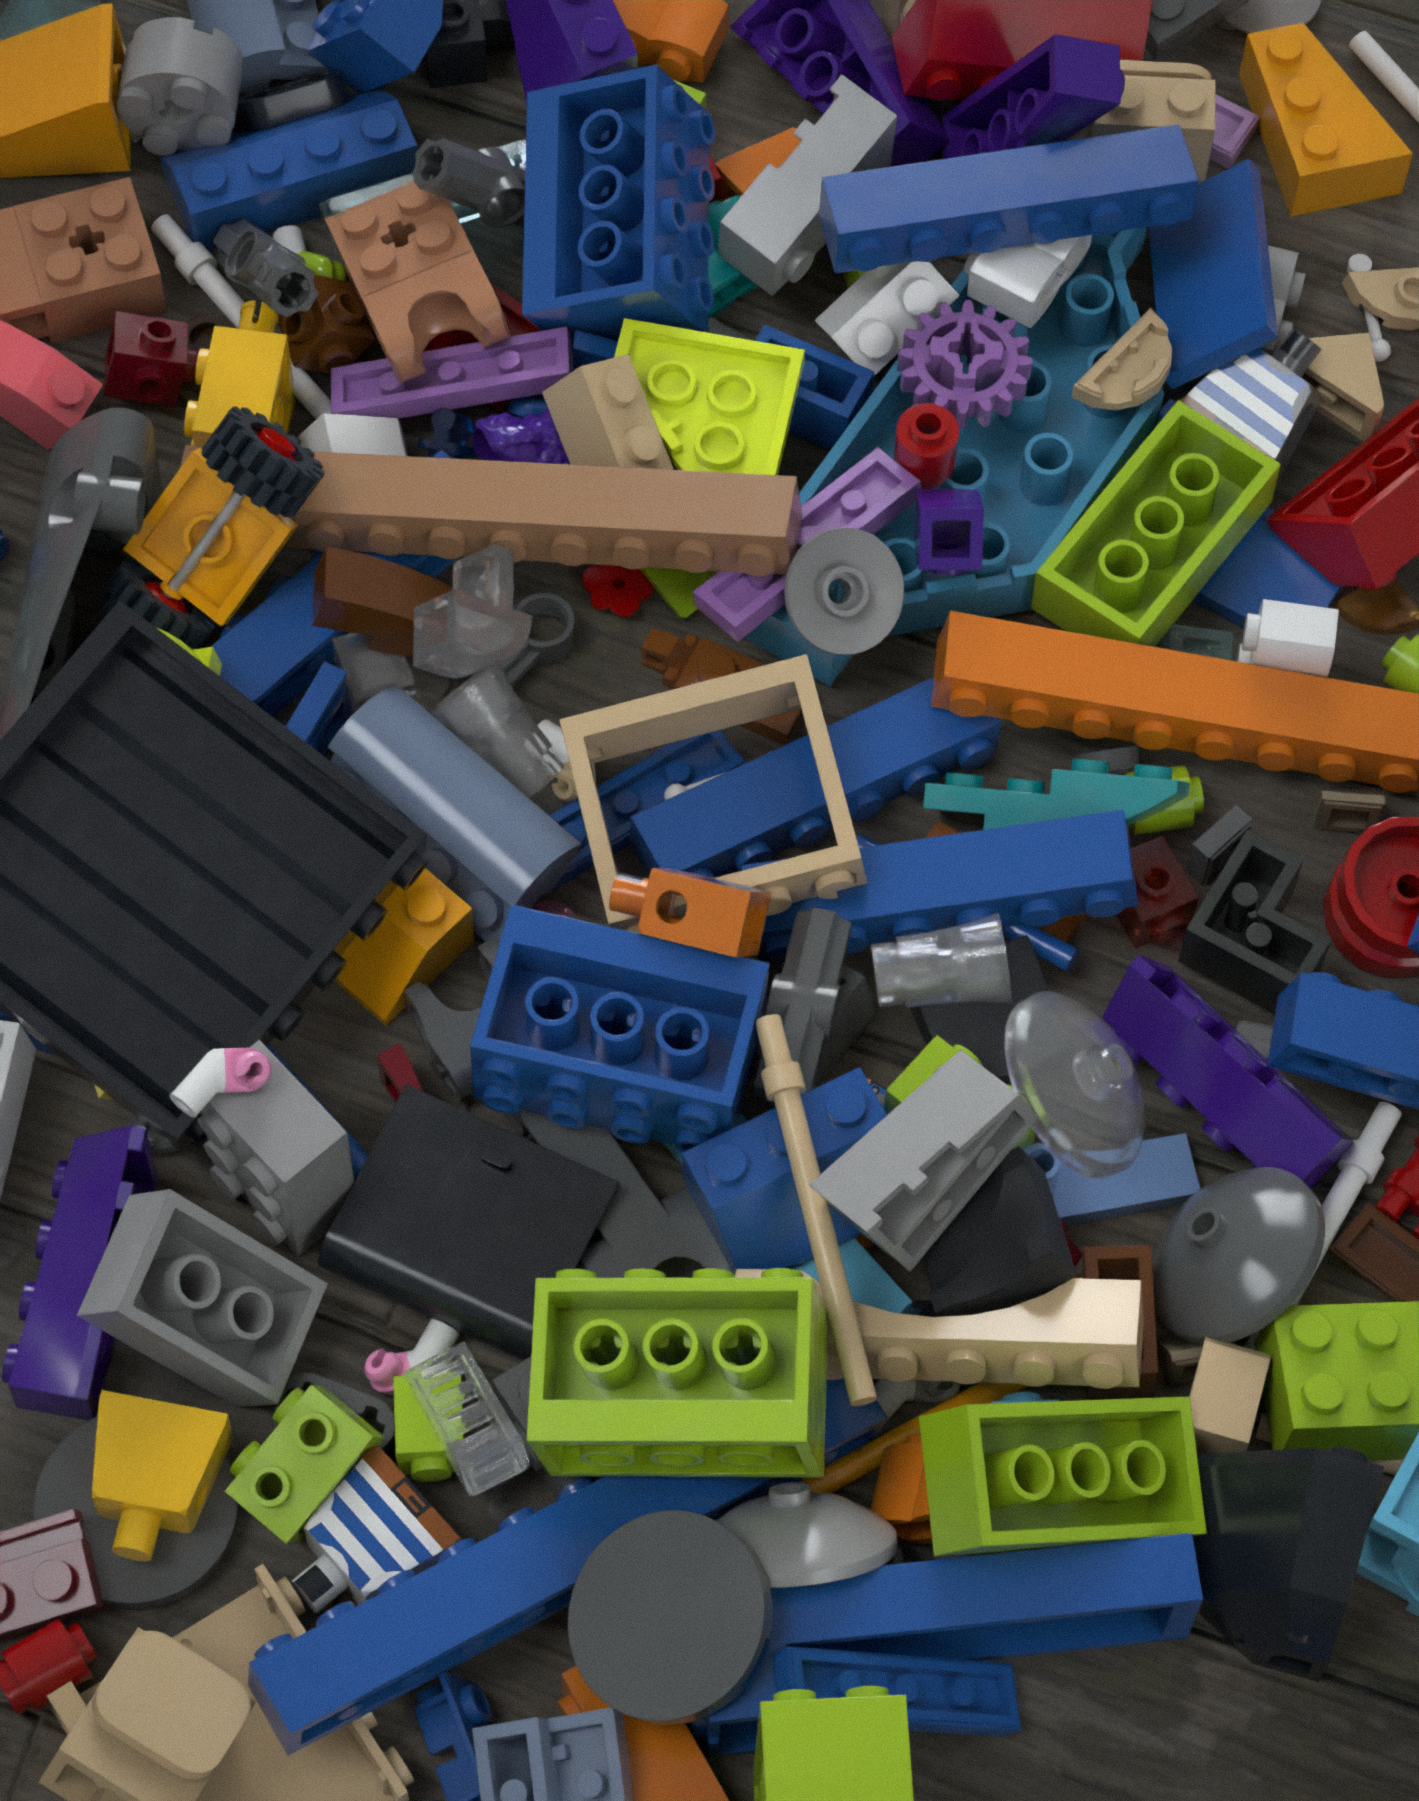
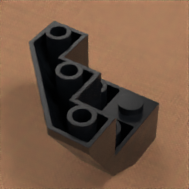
M1331 1447L1327 1451L1318 1448L1197 1454L1207 1533L1193 1536L1203 1601L1198 1613L1252 1664L1319 1682L1329 1663L1348 1605L1384 1466L1370 1463L1367 1456L1363 1453L1345 1447Z

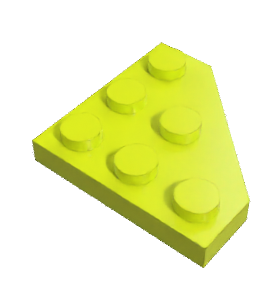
M624 318L614 358L629 354L669 459L678 470L778 475L804 367L805 350Z

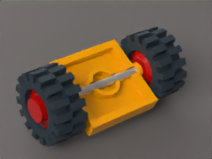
M237 406L232 407L203 448H198L190 453L143 520L140 534H133L123 548L124 551L135 559L133 562L130 559H125L95 599L94 609L99 611L98 617L102 621L120 600L154 627L180 639L192 650L200 649L216 627V623L222 627L230 622L299 526L290 517L291 515L294 517L325 474V471L322 470L321 462L314 459L315 454L309 448L301 447L300 443L302 441L296 436H289L283 432L284 427L276 422L273 425L269 423L266 416L258 412L254 415L250 409L245 407L241 409Z

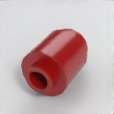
M923 403L908 408L897 422L893 460L920 480L921 489H934L951 476L954 470L959 426L953 414L942 406Z
M59 1618L1 1652L4 1659L0 1661V1687L17 1715L32 1706L37 1712L50 1704L47 1695L71 1681L76 1688L93 1678L87 1664L97 1659L98 1656L77 1622L65 1629Z

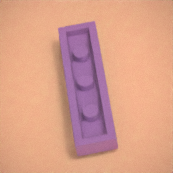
M561 327L510 336L487 347H482L480 342L425 351L422 355L427 372L400 384L387 358L331 368V414L400 419L542 394L543 391L574 371L573 342L568 328Z
M879 447L875 448L801 506L802 520L796 553L809 539L830 529L855 528L872 535L916 501V489H921L920 480ZM719 571L693 591L695 606L738 642L786 604L784 592L786 575L752 576L740 572Z

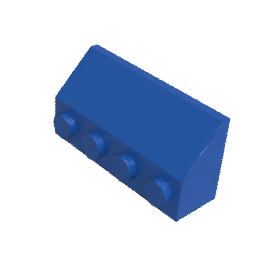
M382 88L349 97L350 101L325 112L262 130H241L231 133L230 141L223 146L207 145L186 150H176L171 155H159L160 165L192 242H201L208 251L217 249L213 240L223 224H234L244 218L256 224L264 232L269 233L283 226L299 224L356 206L414 181L411 174L415 168V153L418 151V148L398 99Z

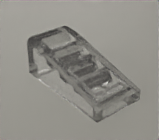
M465 1342L403 1371L412 1392L469 1496H475L528 1468L529 1461L523 1440ZM462 1374L467 1378L466 1381L436 1396H433L431 1392L432 1389ZM477 1397L478 1402L448 1417L444 1415V1413ZM490 1421L491 1425L461 1441L458 1439V1436Z

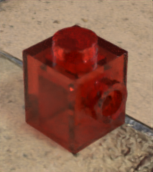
M1162 835L1132 848L1139 906L1124 908L1123 911L1116 914L1135 949L1153 941L1157 945H1164L1185 934L1188 925L1194 917L1198 902L1196 892Z

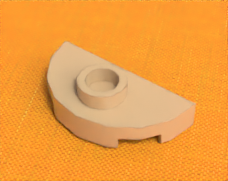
M1419 267L1348 272L1342 285L1350 301L1356 307L1362 304L1371 314L1384 319L1382 325L1388 328L1415 330L1419 328Z
M1150 308L1073 386L1071 397L1092 408L1121 410L1139 406L1156 395L1169 376L1172 360V347L1167 336L1168 328L1166 323Z

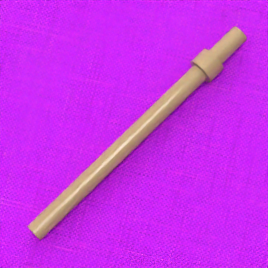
M778 1014L766 1015L755 1021L766 1066L761 1071L768 1101L775 1102L850 1405L861 1406L877 1400L828 1202L809 1186L820 1175V1170L801 1095L806 1091L801 1067L798 1062H794L791 1059L781 1016Z

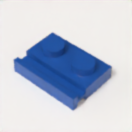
M324 661L287 723L286 728L326 758L330 752L328 748L330 742L352 713L349 686L343 683L347 677V671Z

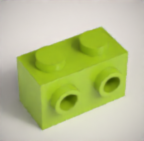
M312 1384L305 1392L299 1387L296 1388L284 1399L272 1417L278 1423V1426L262 1445L255 1440L237 1457L229 1470L236 1478L225 1490L230 1497L286 1544L301 1543L306 1536L304 1527L311 1516L374 1446H379L385 1439L381 1433L325 1386Z

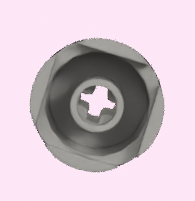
M166 17L151 20L140 25L134 31L133 40L127 45L124 55L116 108L125 126L143 139L142 144L147 151L165 156L175 153L177 149L186 150L207 145L223 146L230 141L235 122L244 60L238 45L226 33L213 27L212 35L194 29L195 20L182 17Z

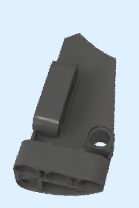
M109 408L83 419L69 428L57 440L49 454L0 698V740L76 652L79 621L70 585L83 550L128 555L123 548L133 534H140L143 520L162 494L153 425L150 419L135 410ZM43 664L49 665L47 669L41 671Z

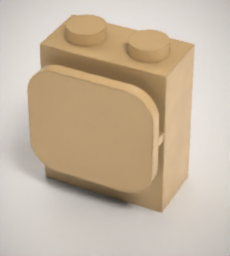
M1120 60V69L1125 76V87L1121 97V104L1088 125L1085 138L1180 124L1199 180L1198 184L1205 181L1215 134V80H1212L1209 71L1202 66L1190 63Z
M138 1627L61 1744L38 1783L67 1801H196L246 1721L256 1701L250 1698L246 1688L240 1681L170 1636L158 1631H144Z

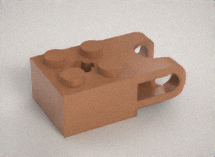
M130 177L0 210V319L36 339L49 336L50 341L55 342L112 327L116 311L150 317L167 313L161 273Z
M412 181L325 218L346 274L354 285L358 297L364 306L367 319L399 384L427 372L424 367L422 353L428 342L443 332L452 330L471 332L481 343L482 347L490 346L511 336L495 292L448 199L421 190L415 181Z

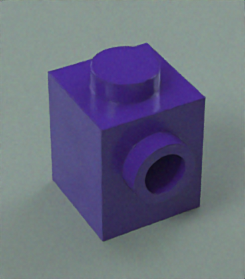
M916 489L914 550L919 570H928L938 575H959L965 573L966 570H982L984 507L978 489Z

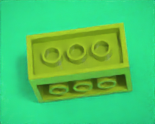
M643 1268L626 1271L624 1278H597L596 1273L584 1269H563L556 1272V1278H536L527 1423L528 1444L550 1476L824 1477L829 1318L813 1278L803 1277L802 1272L788 1268L767 1269L761 1273V1277L734 1278V1273L716 1268L696 1270L693 1272L692 1278H666L665 1273L661 1271Z
M861 1686L847 1690L845 1697L817 1699L816 1692L791 1689L775 1693L773 1701H760L753 1766L754 1801H914L906 1695H889V1690L881 1686Z

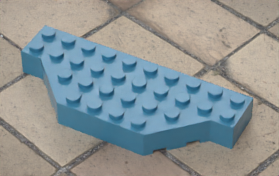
M1147 227L1117 231L1110 235H1092L1091 245L1082 261L1069 279L1060 286L1057 294L1041 318L1031 328L1019 322L1016 323L1015 337L1028 338L1027 357L1032 358L1030 379L1027 380L1023 401L1013 399L1011 414L1007 417L992 410L990 424L987 427H983L978 422L976 416L967 417L965 428L959 429L954 470L945 482L934 489L979 490L984 507L982 570H966L965 573L959 575H938L928 570L918 569L914 550L916 501L873 534L894 554L900 566L904 582V600L901 613L895 626L886 637L942 627L950 611L990 618L1033 610L1031 605L1037 570L1155 429L1158 412L1161 410L1164 397L1162 387L1156 395L1141 405L1121 410L1092 408L1071 397L1073 386L1141 318L1136 302H1132L1125 277L1126 272L1143 250ZM963 269L951 285L960 296L949 306L953 313L962 312L965 300H972L974 313L982 315L988 306L967 296L969 275L965 274ZM996 311L995 321L999 324L1011 319ZM966 355L961 356L963 374H968L969 366H966ZM898 359L800 491L801 506L875 448L879 447L893 459L897 422L900 416L908 408L912 407L914 392H902L900 389L902 372L897 371ZM836 579L830 583L828 591L829 598L833 602H838L843 595V587ZM786 604L744 637L782 660L807 654L813 677L830 687L854 655L828 653L811 645L794 627L788 615Z

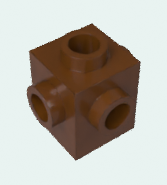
M314 274V286L319 294L309 311H298L289 317L279 314L278 326L281 334L288 336L290 358L294 367L331 374V368L354 364L355 360L375 341V338L366 318L364 306L358 297L353 283Z

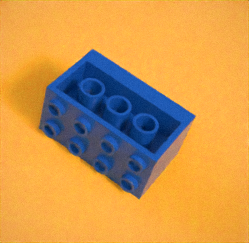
M658 65L527 92L522 315L542 331L567 327L572 342L575 330L585 331L618 341L623 320L627 318L708 333V312L712 310L714 303L712 287L708 280V256H711L714 251V237L709 225V200H712L714 197L715 185L709 169L710 145L715 140V126L710 113Z
M511 904L470 1044L474 1099L482 1100L484 1105L497 1112L516 1114L521 1110L546 1115L551 1122L565 1128L579 1129L585 1125L611 1130L615 1137L626 1142L643 1144L647 1143L650 1139L675 1145L676 1149L683 1153L738 1126L759 1044L755 1021L766 1016L769 963L744 957H732L639 933Z

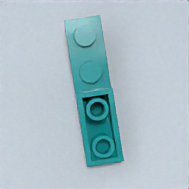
M1072 759L1071 771L1052 769L1050 794H1044L1046 782L1008 778L1007 789L997 790L983 788L984 776L946 773L945 785L925 784L923 808L985 815L983 830L1124 809L1127 825L1129 826L1160 813L1189 796L1190 783L1172 780L1173 768L1135 764L1134 776L1109 774L1110 762Z

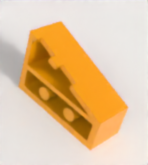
M1304 23L1247 34L1239 77L1252 113L1260 116L1258 130L1290 217L1402 194L1413 153Z

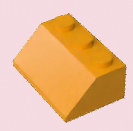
M426 868L408 890L404 891L397 886L382 906L388 912L375 932L365 941L356 936L341 955L347 960V963L334 981L385 1026L406 1007L404 990L419 981L428 986L475 941L472 907Z

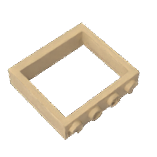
M807 654L559 719L609 927L638 933L640 917L609 909L611 889L618 872L591 764L797 709H802L838 846L716 877V879L772 891L767 916L787 910L794 902L817 896L822 899L838 898L836 891L867 884L859 846ZM678 895L674 903V910L680 918H683L686 914L687 903L684 896Z

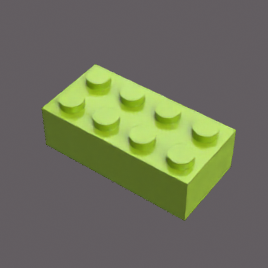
M1178 400L1037 570L1031 609L1068 632L1155 647L1271 504L1281 464Z
M1419 1301L1289 1306L1274 1321L1260 1329L1254 1342L1255 1351L1271 1355L1262 1392L1273 1450L1318 1448L1327 1451L1331 1447H1345L1363 1453L1367 1456L1368 1461L1405 1459L1419 1432Z
M1190 1397L966 1404L919 1416L934 1556L1013 1552L1192 1533L1193 1536L1207 1534Z

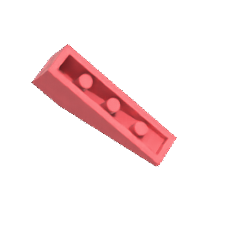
M0 319V416L49 450L69 428L81 421L103 384L53 347Z

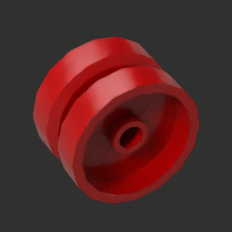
M1391 817L1368 827L1351 845L1343 861L1330 877L1323 898L1325 927L1337 950L1359 969L1383 978H1411L1419 974V953L1407 946L1419 914V817Z

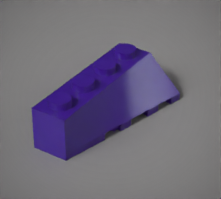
M505 0L515 42L519 73L524 89L526 110L527 92L637 69L638 52L613 0Z
M757 0L729 26L740 38L748 41L759 51L758 55L770 67L778 70L793 84L792 88L804 100L811 102L823 114L833 103L834 94L831 93L830 88L841 74L897 115L890 167L926 162L949 141L947 134L926 98L904 95L893 42L869 0Z
M1054 34L943 115V129L949 138V141L943 146V159L1068 140L1121 104V97L1125 87V76L1120 69V46Z
M1138 955L1132 961L1102 1016L1115 1030L1109 1038L1110 1041L1135 1064H1139L1144 1058L1161 1074L1155 1084L1175 1104L1184 1109L1190 1102L1208 1120L1201 1126L1202 1130L1223 1150L1231 1153L1237 1147L1254 1164L1251 1168L1273 1167L1288 1171L1300 1178L1311 1189L1354 1141L1278 1069L1268 1067V1059L1169 965Z
M131 1125L75 1138L69 1161L60 1159L57 1164L52 1184V1197L58 1199L53 1221L43 1220L40 1226L35 1251L36 1259L42 1260L36 1282L27 1281L24 1286L19 1306V1319L25 1321L20 1343L9 1344L2 1369V1381L9 1383L8 1386L17 1408L86 1421L95 1418L97 1415L101 1390L104 1388L116 1338L78 1317L77 1314L129 1195L155 1191L158 1175L146 1127Z

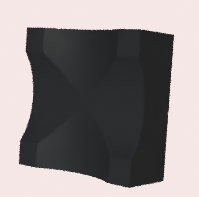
M1028 935L1007 941L999 947L971 960L947 967L927 969L908 976L905 999L926 1046L936 1035L952 1047L954 1045H961L971 1051L980 1060L985 1069L1006 1085L1014 1087L1073 1066L1078 1045L1070 1027L1063 1019L1050 994Z
M1020 1146L1012 1149L924 1255L930 1278V1298L934 1312L939 1317L974 1315L1009 1308L1033 1299L1077 1275L1045 1171Z

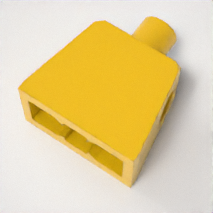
M101 1390L98 1406L92 1499L99 1516L119 1521L112 1546L114 1554L134 1561H151L159 1529L180 1533H191L232 1443L233 1432L228 1414Z

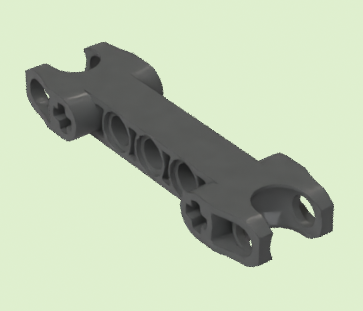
M495 938L478 946L481 955L479 963L488 982L500 944ZM419 981L404 990L405 1005L421 1036L430 1065L456 1100L462 1101L473 1094L470 1044L481 1007L472 1011H456L448 1008L436 998L427 985ZM521 1110L516 1114L503 1113L519 1136L619 1181V1187L592 1239L593 1242L588 1246L577 1269L592 1271L597 1274V1278H624L626 1271L640 1268L661 1271L665 1273L666 1278H692L694 1271L705 1268L724 1269L732 1272L688 1189L682 1187L661 1201H658L609 1130L589 1125L579 1129L565 1128L551 1122L546 1115Z

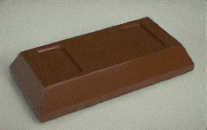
M1368 1202L1328 1251L1394 1302L1419 1301V1240Z

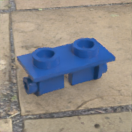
M443 1672L438 1675L442 1685H432L416 1693L419 1705L414 1708V1713L430 1755L438 1756L452 1748L455 1749L456 1758L435 1768L446 1800L481 1801L472 1728L488 1725V1722L492 1720L491 1706L484 1691L478 1684L473 1683L471 1679Z

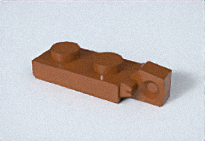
M655 628L650 630L641 647V665L663 674L662 683L671 689L766 665L702 637L700 639L698 636L686 634L684 640H681L678 636ZM797 709L738 726L782 745H787L803 713L802 709Z

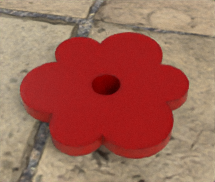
M594 565L587 568L583 573L582 583L585 590L591 593L590 602L592 607L598 611H605L610 608L614 615L621 618H628L636 614L640 601L648 600L653 594L652 584L640 569H627L622 566Z

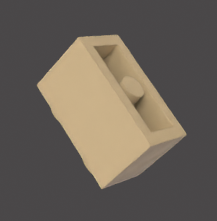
M629 354L580 366L542 392L570 465L673 470Z

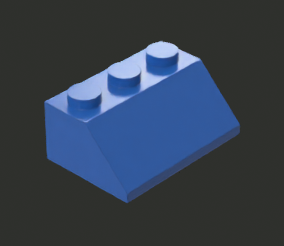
M860 1067L801 1095L820 1174L887 1116ZM776 1108L681 1153L683 1182L734 1276L736 1269H793L813 1259ZM828 1203L839 1246L862 1235L860 1231L853 1227Z

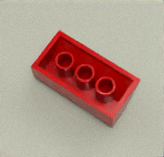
M916 0L892 36L904 95L927 97L938 101H963L1054 34L1119 45L1120 60L1143 61L1153 0Z
M1419 398L1266 519L1270 529L1334 585L1362 587L1364 590L1379 589L1391 583L1397 576L1396 571L1413 557L1419 556Z

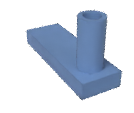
M1186 1133L1059 1155L1054 1147L1046 1143H1034L1024 1150L1044 1169L1058 1216L1066 1226L1180 1206L1195 1192L1200 1190Z

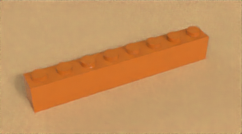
M955 611L949 612L937 641L931 707L947 709L961 717H978L982 715L1010 720L1024 728L1044 726L1073 731L1076 735L1086 739L1107 737L1135 742L1139 747L1149 750L1170 748L1196 753L1201 758L1207 760L1232 759L1255 763L1269 771H1285L1289 769L1318 774L1321 778L1331 782L1352 780L1379 785L1382 789L1389 792H1419V694Z

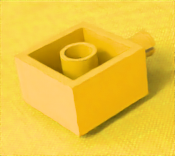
M256 301L245 302L241 306L238 329L214 326L210 348H201L199 350L195 379L196 384L201 385L198 401L189 400L184 421L185 437L192 438L191 445L204 446L227 412L234 406H237L239 409L242 407L248 408L254 415L258 412L266 416L269 423L272 425L275 422L284 427L283 432L287 435L289 434L295 396L288 336L274 333L279 313L271 309L263 301L261 302L259 318L254 316Z

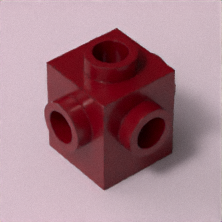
M116 311L105 352L103 396L175 408L181 384L192 385L196 369L197 350L187 348L188 323L168 320L162 317H150Z

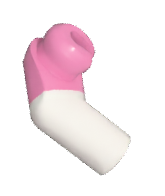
M253 1048L213 1049L201 1059L169 1096L180 1110L195 1118L216 1093L258 1090L267 1083L271 1076V1063L266 1055Z
M431 1319L414 1350L399 1353L386 1352L384 1349L376 1350L366 1359L364 1373L367 1379L370 1380L373 1389L383 1394L394 1395L393 1376L438 1374L458 1340L459 1333L449 1325Z

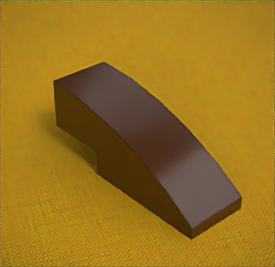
M330 546L325 547L314 572L312 626L368 635V650L479 669H490L492 665V612L486 607L440 580L406 566L363 553Z

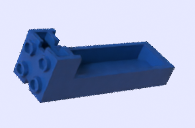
M1192 1533L882 1565L867 1573L834 1582L798 1587L770 1588L773 1602V1622L770 1640L765 1639L756 1665L741 1685L743 1690L720 1710L702 1719L690 1722L693 1738H706L708 1758L754 1754L760 1701H773V1695L777 1693L773 1653L786 1646L987 1661L1188 1639L1203 1601Z

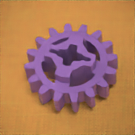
M965 300L962 312L953 313L951 307L946 302L940 303L937 319L922 312L918 315L917 330L906 328L902 349H899L897 371L902 372L901 391L914 392L912 406L931 403L944 407L955 416L959 429L965 428L967 417L976 416L978 422L983 427L989 426L992 410L1005 417L1009 416L1013 399L1023 401L1025 397L1027 380L1030 379L1032 358L1027 357L1028 338L1015 337L1017 322L1013 318L1005 320L1000 324L996 322V307L992 305L982 315L974 313L972 300ZM962 355L967 357L966 366H969L968 374H963Z

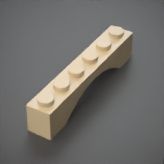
M736 1269L735 1278L761 1277V1273L767 1269ZM797 1270L803 1273V1277H811L804 1271ZM813 1278L819 1295L821 1297V1300L826 1309L820 1283ZM1072 1278L1044 1295L1012 1307L964 1316L928 1317L900 1314L853 1301L872 1379H887L893 1382H906L910 1380L954 1381L960 1384H975L978 1382L1016 1383L1033 1387L1044 1385L1092 1386L1100 1389L1139 1387L1144 1327L1141 1280ZM829 1322L827 1380H838L843 1378Z

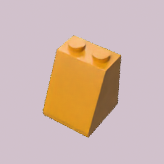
M113 3L94 6L0 41V178L130 171L132 134L131 130L120 119L116 108L126 46Z

